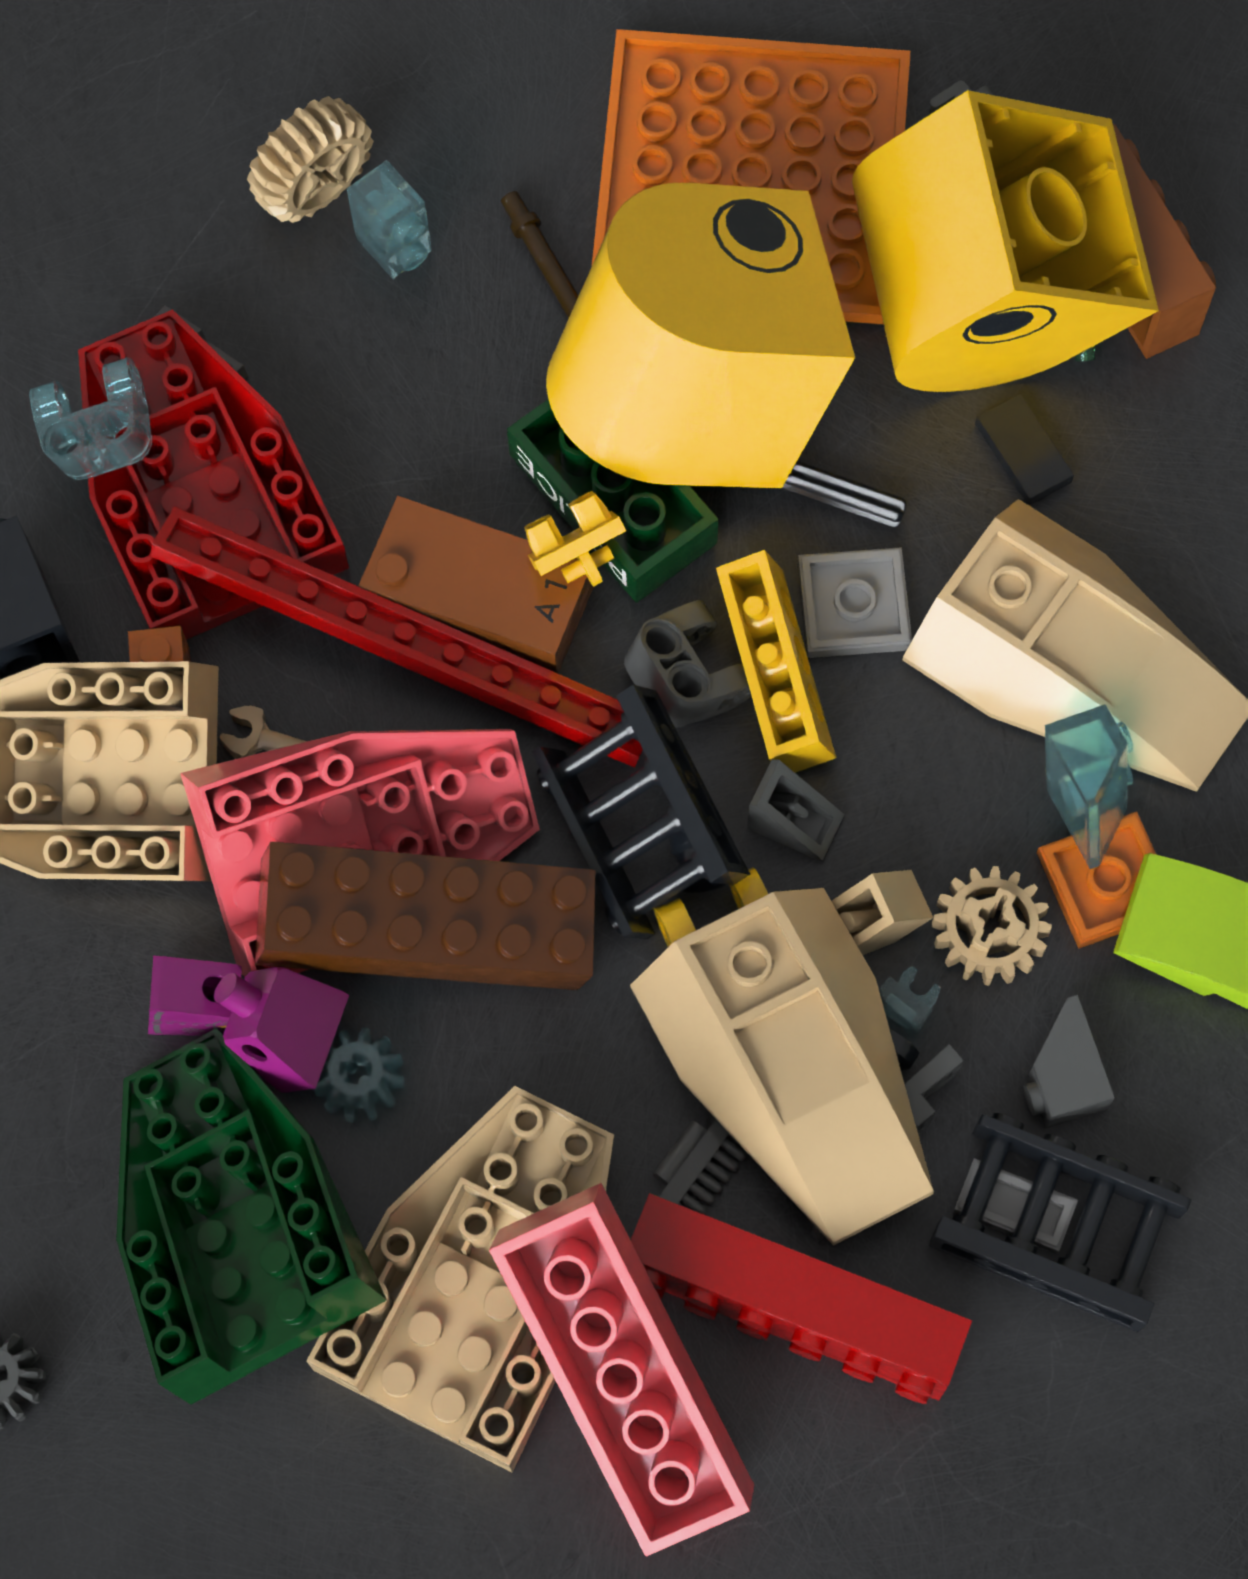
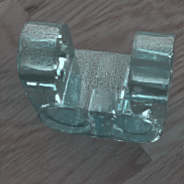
M130 357L103 365L102 373L108 401L72 413L67 395L57 380L30 389V404L40 446L44 454L71 479L83 480L134 464L142 460L149 453L152 446L149 410L141 376ZM127 427L126 431L121 436L115 438L116 434L121 429ZM78 443L72 452L66 454L72 445Z

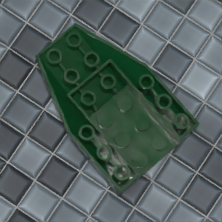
M218 1028L123 1079L116 1241L159 1385L192 1405L387 1301L315 1140L257 1072L225 1045L223 1033Z

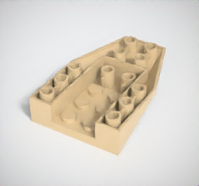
M189 661L42 663L1 679L0 863L42 879L212 881L180 773L216 764L219 667Z
M514 1086L386 1210L365 1253L387 1301L319 1336L307 1359V1363L313 1371L513 1473L556 1380L508 1289L489 1248L499 1229L599 1183H602L606 1191L614 1134Z

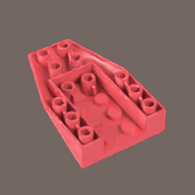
M512 729L348 731L180 773L236 964L242 966V975L244 977L250 971L273 967L255 965L261 858L270 841L500 861L540 830L516 733ZM286 968L296 973L308 970L299 968Z

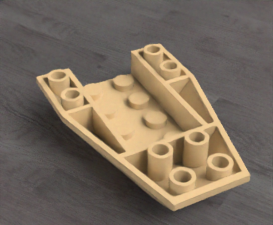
M1019 499L993 519L936 597L902 659L993 719L1196 792L1248 719V699L1105 553Z
M824 888L772 892L674 941L630 984L631 990L680 1081L833 1246L934 1194L876 978Z

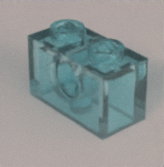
M386 160L349 186L347 194L356 239L387 274L394 279L403 271H411L420 266L432 249L425 201Z

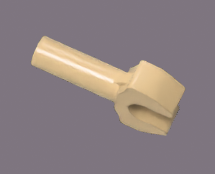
M251 705L234 708L229 712L233 722L252 728L249 736L237 738L234 735L220 734L223 746L235 759L251 756L262 750L271 751L307 742L270 730L265 723L266 717L263 709Z

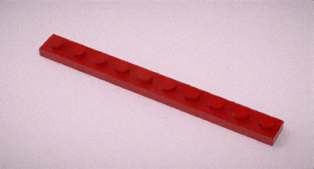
M174 506L151 544L150 556L581 745H585L621 721V714L624 711L619 701L611 696ZM633 738L607 756L635 768L643 749L639 741Z

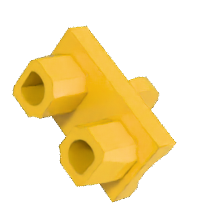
M590 491L568 504L580 528L562 537L552 516L549 514L524 527L529 546L533 551L528 557L534 569L538 570L541 576L577 557L578 560L561 569L567 583L583 575L587 576L593 587L603 582L597 568L613 560L614 556L608 545L591 554L588 551L620 535L626 529L620 517L612 511L609 512L600 498L593 491Z

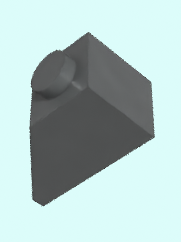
M1078 995L1066 999L1027 1077L1029 1083L1023 1085L1028 1108L1033 1116L1040 1114L1045 1129L1106 1111L1115 1098Z

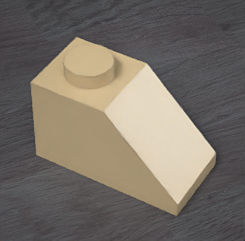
M912 870L872 873L832 900L834 907L862 955L897 942L933 918Z

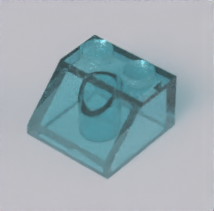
M1106 704L1045 725L1047 791L1089 869L1100 866L1127 810V786L1133 783L1132 772L1128 764V753L1133 751L1130 733L1122 721L1115 722Z

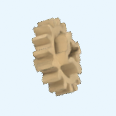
M993 866L989 878L982 879L980 872L973 868L970 869L967 885L956 877L951 881L949 889L954 897L940 894L936 906L945 913L934 914L932 927L944 930V932L936 936L934 945L936 949L949 947L950 952L945 961L947 967L956 965L958 962L965 965L963 979L968 980L975 971L982 973L984 985L990 986L995 973H1001L1002 978L1007 984L1012 983L1015 977L1016 966L1028 974L1034 966L1030 955L1035 957L1043 956L1047 945L1038 938L1048 937L1052 924L1039 921V919L1047 914L1049 906L1048 903H1033L1032 900L1038 887L1033 884L1024 890L1018 886L1020 880L1019 872L1015 871L1007 881L1000 879L999 867ZM982 894H995V896L982 900L973 898ZM1013 904L1021 910L1026 923L1017 919ZM997 910H1001L998 927L994 930L993 934L989 933L985 942H982L985 931L983 929L984 925L990 918H994ZM956 923H958L957 928L966 932L970 942L969 948L960 939ZM1003 950L1010 953V955L999 958L987 957L990 954Z

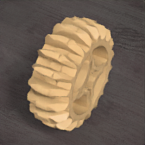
M327 96L319 102L314 99L308 103L306 108H296L293 115L287 120L281 119V125L274 132H268V140L265 144L258 146L257 152L259 155L249 165L251 168L247 177V181L250 183L249 190L253 193L259 205L281 222L289 220L295 223L300 221L304 215L312 218L317 210L325 208L330 202L337 199L346 188H350L355 176L362 174L363 169L361 166L369 160L371 155L369 150L374 142L370 137L372 130L366 124V120L341 98L332 99L330 96Z

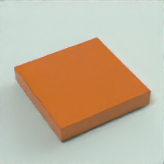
M1137 811L1046 844L1037 850L1038 858L1078 949L1119 934L1143 857L1148 853L1156 854Z

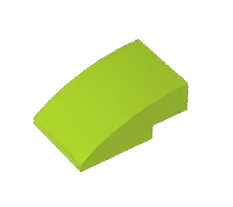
M1152 853L1145 854L1113 953L1200 995L1217 994L1248 1009V883L1176 859Z

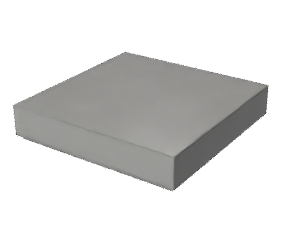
M902 547L798 555V571L808 658L896 652L908 649L912 642Z

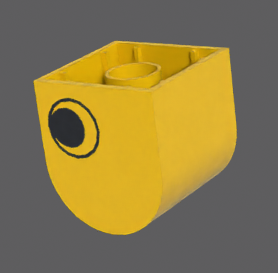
M967 90L876 149L858 165L853 174L852 186L896 379L906 387L930 392H954L985 388L1019 380L1057 366L1159 311L1112 119Z
M668 183L653 186L633 195L618 209L552 355L546 377L547 395L554 416L566 435L580 450L613 472L652 484L754 488L783 487L855 359L809 191L701 183Z

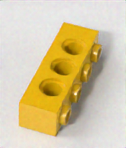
M765 550L717 567V574L769 759L780 760L795 773L836 759L837 757L783 569Z

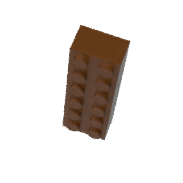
M270 841L261 858L255 965L578 990L593 976L595 870Z

